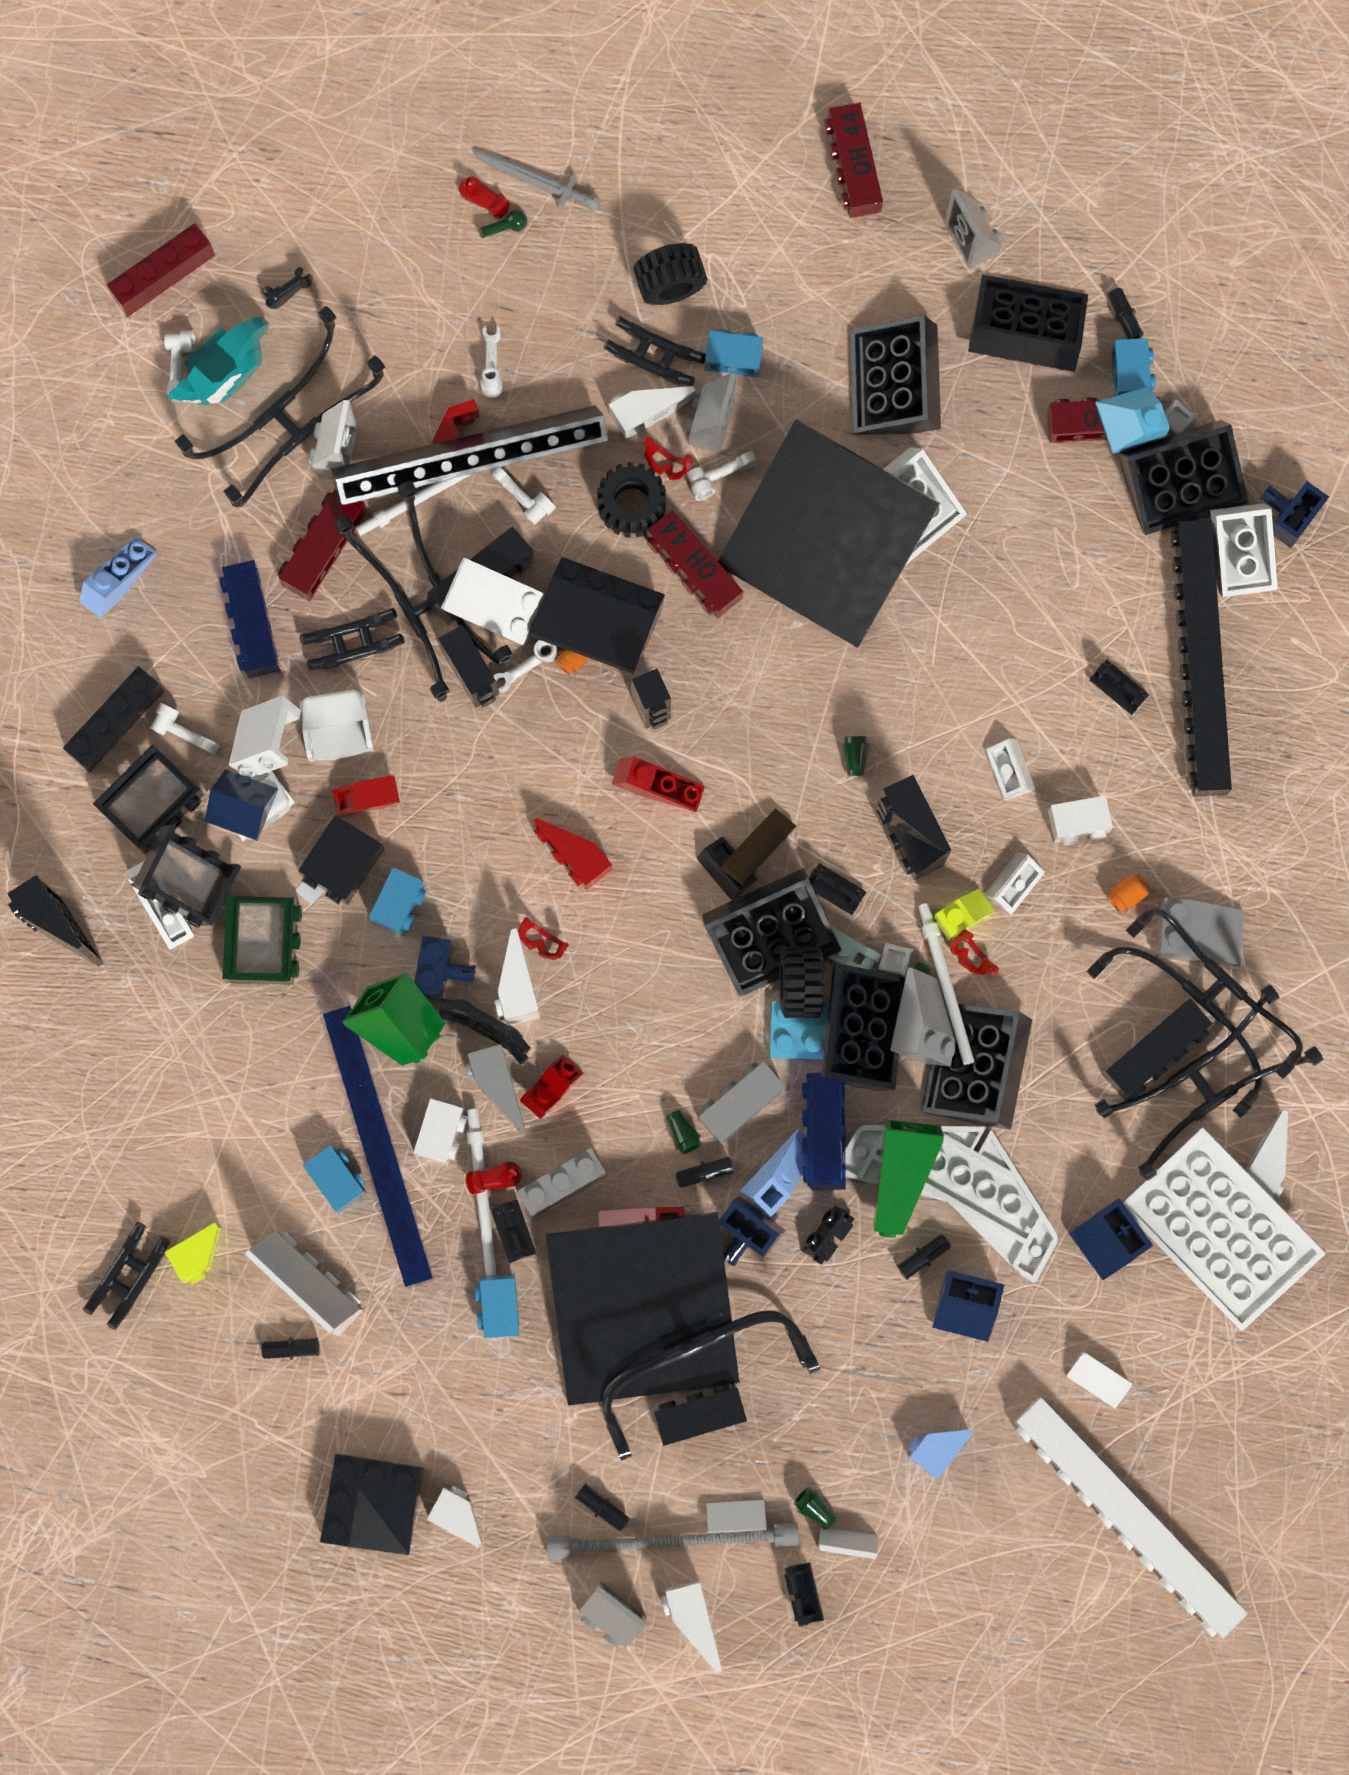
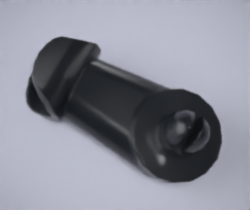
M298 267L294 272L295 277L284 285L278 286L275 289L265 286V289H262L263 295L267 298L265 305L270 309L281 307L299 290L309 288L312 285V275L308 273L306 276L301 277L303 268Z

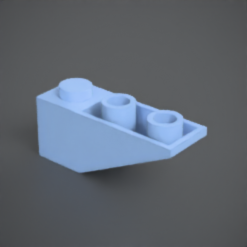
M135 536L83 582L79 603L102 618L121 600L156 556L157 552Z
M797 1129L740 1192L758 1210L771 1217L791 1196L817 1148Z

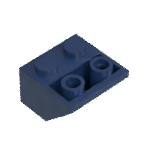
M1120 1199L1113 1201L1069 1233V1236L1102 1281L1154 1246Z
M951 1270L946 1271L932 1328L988 1342L999 1311L1005 1284Z

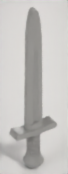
M479 150L474 151V156L485 164L561 197L557 202L559 210L564 208L568 199L585 205L590 211H595L600 205V199L597 195H587L574 189L577 183V175H571L569 184H566L500 156Z

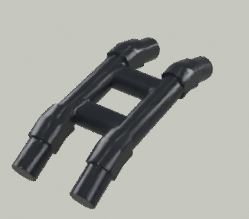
M622 316L618 317L615 326L640 340L635 353H633V351L608 339L603 349L612 353L616 358L658 375L671 383L688 387L694 385L695 378L693 376L683 374L669 367L675 355L687 361L703 364L706 359V353L696 351L682 344L679 345L645 330L643 327L628 321ZM650 344L665 350L659 364L644 358Z
M390 608L366 618L329 629L325 628L300 634L302 645L323 643L332 639L336 654L308 660V669L312 671L333 668L343 663L390 651L394 647L404 644L405 639L401 633L373 643L369 628L381 626L397 618L396 610ZM359 631L363 646L347 651L343 636Z
M441 998L439 1015L443 1020L467 1026L490 1040L501 1044L510 1055H513L520 1065L528 1060L529 1057L526 1053L531 1047L523 1039V1035L517 1028L511 1025L508 1026L472 1006L473 1004L466 1000Z
M136 1222L104 1278L82 1308L85 1313L92 1315L110 1290L122 1296L124 1299H122L115 1313L107 1322L108 1327L113 1330L118 1328L133 1308L135 1301L155 1269L159 1266L170 1244L169 1239L160 1237L146 1263L133 1256L132 1253L137 1248L146 1229V1226L141 1222ZM124 1265L139 1272L131 1288L116 1280Z

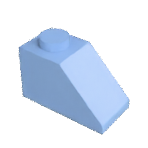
M966 1429L925 1434L923 1438L918 1435L908 1447L911 1451L908 1458L934 1479H938L973 1433Z

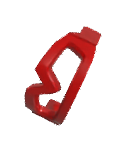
M647 436L644 441V455L648 465L657 474L661 475L667 472L669 480H678L691 467L693 460L690 455L686 454L684 459L676 457L655 444L650 436ZM659 452L665 458L683 465V468L680 472H673L672 463L659 466L652 456Z
M527 917L520 924L518 930L520 940L530 950L539 948L540 957L550 960L560 959L569 946L568 943H564L531 922ZM533 928L547 939L558 944L556 953H550L545 950L544 939L531 942L525 935L526 932Z
M964 929L950 944L952 955H960L958 963L970 972L980 975L987 973L992 976L999 971L998 966L990 962L986 955L976 946L972 940L974 935ZM961 940L967 942L971 949L982 959L979 967H975L967 961L968 948L958 949L957 945Z

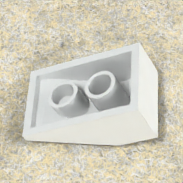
M343 400L322 414L321 423H316L314 438L318 440L316 449H311L309 464L313 466L316 475L332 477V468L351 464L358 428L350 401Z
M1261 503L1210 510L1213 543L1222 597L1278 590L1271 508L1267 504Z
M463 557L441 609L523 645L545 594Z
M517 928L511 929L498 988L500 999L494 1000L500 1021L506 1020L508 1026L540 1018Z
M697 1580L665 1589L666 1596L661 1597L665 1616L671 1615L676 1626L715 1672H722L700 1581Z

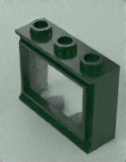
M227 895L222 979L226 983L294 985V977H299V961H295V950H300L301 934L296 933L297 922L302 921V905H298L295 897Z

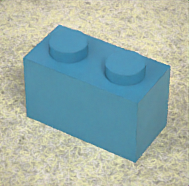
M725 329L709 331L705 371L759 378L763 337H758L757 334L745 332L742 335L732 334Z
M1148 338L1115 340L1111 349L1114 395H1121L1145 387H1149L1151 391L1155 390V374H1150V364H1153L1154 358L1153 348L1148 347Z
M393 867L369 916L371 923L402 936L404 930L409 931L415 919L412 913L416 905H422L427 894V890H424V881Z
M330 1145L302 1166L334 1211L339 1214L366 1194L362 1188L366 1183L357 1171L351 1173L346 1164L350 1161L342 1149L335 1150Z
M515 1273L481 1276L480 1284H475L476 1302H481L482 1313H477L478 1330H484V1338L519 1336L520 1328Z

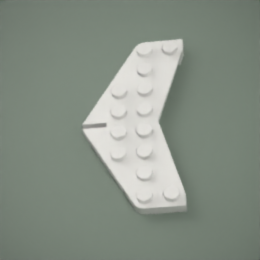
M864 1125L858 1128L834 1171L847 1178L877 1185L883 1125ZM941 1126L944 1141L921 1192V1196L948 1202L1021 1277L1035 1284L1057 1244V1233L992 1130L988 1133L979 1152H976L974 1148L986 1127Z

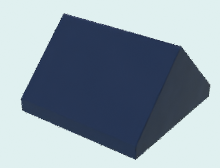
M225 769L210 790L204 821L258 841L278 788Z

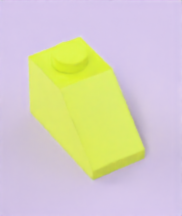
M977 889L936 913L933 920L938 924L939 930L949 943L964 929H970L994 913L995 910L982 891Z
M214 1222L165 1252L181 1282L187 1283L190 1281L193 1285L207 1276L205 1272L212 1267L222 1230L219 1224Z

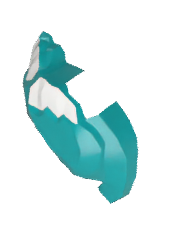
M255 317L246 320L229 332H226L221 327L183 362L191 372L186 379L177 384L167 395V398L182 403L189 402L198 405L220 403L230 398L262 364L260 338L269 328L264 317Z

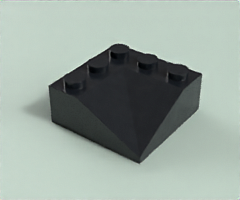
M911 775L884 788L877 804L878 810L875 813L882 826L886 824L890 835H888L889 842L894 850H899L903 858L900 860V863L906 875L911 874L913 880H916L943 867L952 850L915 776Z
M335 1454L320 1543L410 1555L424 1467Z

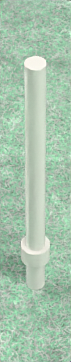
M472 474L436 482L425 487L415 494V506ZM402 500L386 510L380 509L374 512L373 517L355 526L359 536H362L378 526L380 528L390 523V519L407 511L408 504L405 500Z
M924 903L918 906L923 922V927L921 928L924 939L928 940L962 1062L964 1065L974 1062V1058L938 937L941 935L938 924L934 923L929 903Z
M478 1109L467 1110L469 1126L467 1142L468 1145H471L473 1170L480 1169L482 1171L485 1169L482 1143H485L484 1132L480 1130ZM485 1190V1192L478 1193L476 1196L485 1275L488 1276L497 1275L488 1191Z

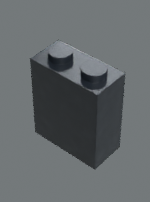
M461 625L438 638L443 655L474 707L476 708L480 705L486 707L496 700V696L499 695L496 680L464 626Z
M335 815L298 872L303 877L301 881L315 890L318 886L326 891L325 897L338 905L341 901L348 905L385 849L380 842Z

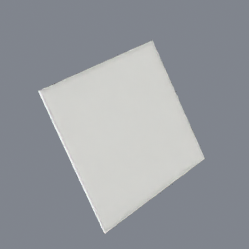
M302 882L295 891L312 905L325 890L318 886L314 890Z

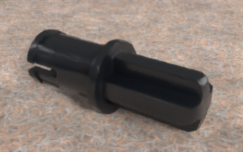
M1122 288L1113 289L1108 293V298L1117 315L1115 320L1120 322L1127 339H1139L1144 335V332L1141 330L1134 315L1136 310L1131 308Z
M728 1156L708 1163L702 1161L698 1166L677 1171L676 1180L680 1188L704 1181L707 1184L710 1183L711 1179L734 1174L732 1163Z
M939 1235L921 1249L917 1247V1252L900 1264H897L896 1267L902 1276L908 1280L926 1265L930 1267L931 1262L949 1250L951 1245L944 1235Z
M289 1337V1340L263 1342L261 1354L264 1359L290 1357V1360L301 1356H319V1338L293 1340V1337Z
M586 1483L575 1496L576 1500H579L595 1513V1517H601L618 1531H622L629 1522V1517L611 1504L608 1497L607 1499L603 1498Z

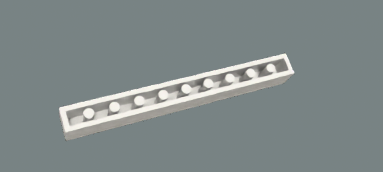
M1037 1398L1014 1421L1018 1427L1015 1432L1026 1443L1031 1440L1038 1447L1035 1453L1047 1465L1052 1462L1058 1468L1056 1475L1067 1486L1072 1483L1079 1492L1076 1496L1087 1507L1092 1504L1099 1511L1097 1518L1108 1529L1113 1526L1120 1535L1117 1539L1129 1551L1134 1548L1139 1553L1138 1561L1149 1572L1154 1569L1160 1575L1161 1579L1158 1582L1170 1594L1175 1591L1182 1600L1179 1604L1191 1616L1196 1613L1203 1622L1200 1626L1212 1638L1217 1635L1224 1639L1248 1614L1042 1398Z

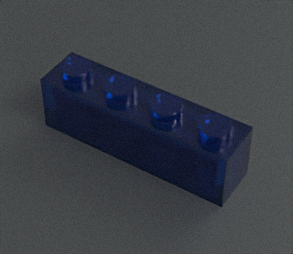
M255 560L222 567L224 576L219 577L222 592L227 593L229 602L225 603L228 619H233L235 628L231 629V635L234 645H239L241 652L240 655H236L240 672L245 671L248 678L280 672L278 655Z
M806 1073V1082L802 1083L803 1099H807V1110L802 1111V1123L804 1127H807V1138L802 1140L803 1154L807 1155V1166H803L802 1169L803 1182L807 1183V1186L812 1191L846 1190L845 1084L821 1077V1073Z

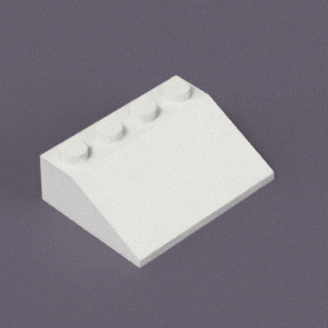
M914 447L908 448L883 470L941 504L907 564L967 515L924 450Z
M274 1232L246 1251L245 1255L330 1334L340 1336L363 1311L358 1307L361 1301L349 1290L344 1294L337 1287L340 1281L329 1271L323 1274L317 1269L316 1266L319 1262L307 1251L302 1255L295 1248L298 1242L287 1232L283 1235Z

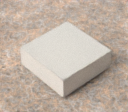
M1177 399L1164 411L1170 427L1169 432L1172 435L1185 431L1196 419V416Z
M885 942L878 971L905 977L913 949Z

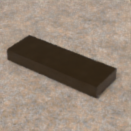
M775 808L722 864L721 869L743 886L795 830L796 825Z

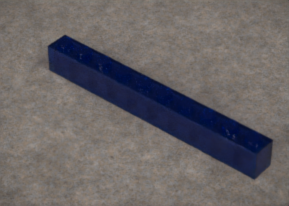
M349 1005L324 1013L323 1017L405 1287L409 1289L434 1281L435 1277L362 1037L350 1030L342 1022L352 1009Z

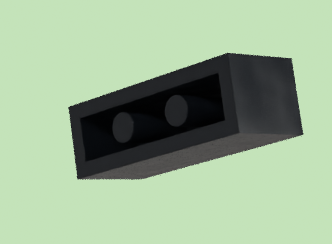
M656 668L631 679L632 700L645 729L651 726L653 729L660 728L668 723L667 720L671 718V697Z
M727 1384L713 1388L715 1394L704 1397L702 1392L686 1396L687 1402L676 1405L675 1400L659 1404V1411H655L654 1414L663 1446L747 1422L738 1387L731 1389V1385Z

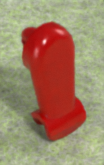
M467 177L459 185V192L466 201L489 210L490 214L495 218H502L509 210L510 202L502 193L498 195L481 183L478 178Z
M507 1161L482 1171L478 1169L467 1172L465 1182L469 1193L474 1195L489 1189L514 1187L520 1182L522 1175L520 1167L516 1163Z

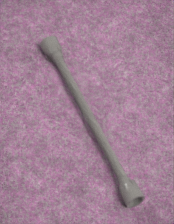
M797 1522L775 1523L774 1528H767L764 1531H746V1533L745 1531H742V1533L741 1531L738 1533L727 1532V1534L726 1532L723 1534L722 1532L720 1534L705 1533V1535L702 1533L701 1535L694 1534V1536L692 1534L690 1536L689 1534L686 1536L683 1534L682 1536L675 1535V1537L674 1535L671 1537L670 1535L668 1537L660 1536V1538L659 1536H653V1538L650 1536L649 1538L638 1537V1539L636 1537L634 1539L623 1538V1540L622 1538H619V1540L616 1538L608 1539V1541L607 1539H604V1541L603 1539L601 1541L599 1539L597 1541L586 1540V1542L584 1540L582 1542L578 1541V1539L571 1540V1535L547 1536L548 1560L572 1559V1554H579V1552H585V1550L586 1552H589V1550L590 1552L593 1550L596 1552V1550L604 1551V1549L605 1551H611V1549L626 1550V1548L629 1550L630 1548L637 1549V1547L639 1549L641 1547L642 1549L645 1547L648 1549L649 1547L656 1548V1546L657 1548L660 1546L661 1548L663 1546L678 1547V1545L681 1547L682 1545L693 1546V1544L695 1546L697 1544L708 1545V1543L709 1545L712 1543L715 1545L723 1544V1542L724 1544L727 1542L728 1544L730 1542L732 1544L734 1542L745 1543V1541L749 1543V1541L760 1542V1540L761 1542L765 1540L768 1543H775V1547L799 1546Z

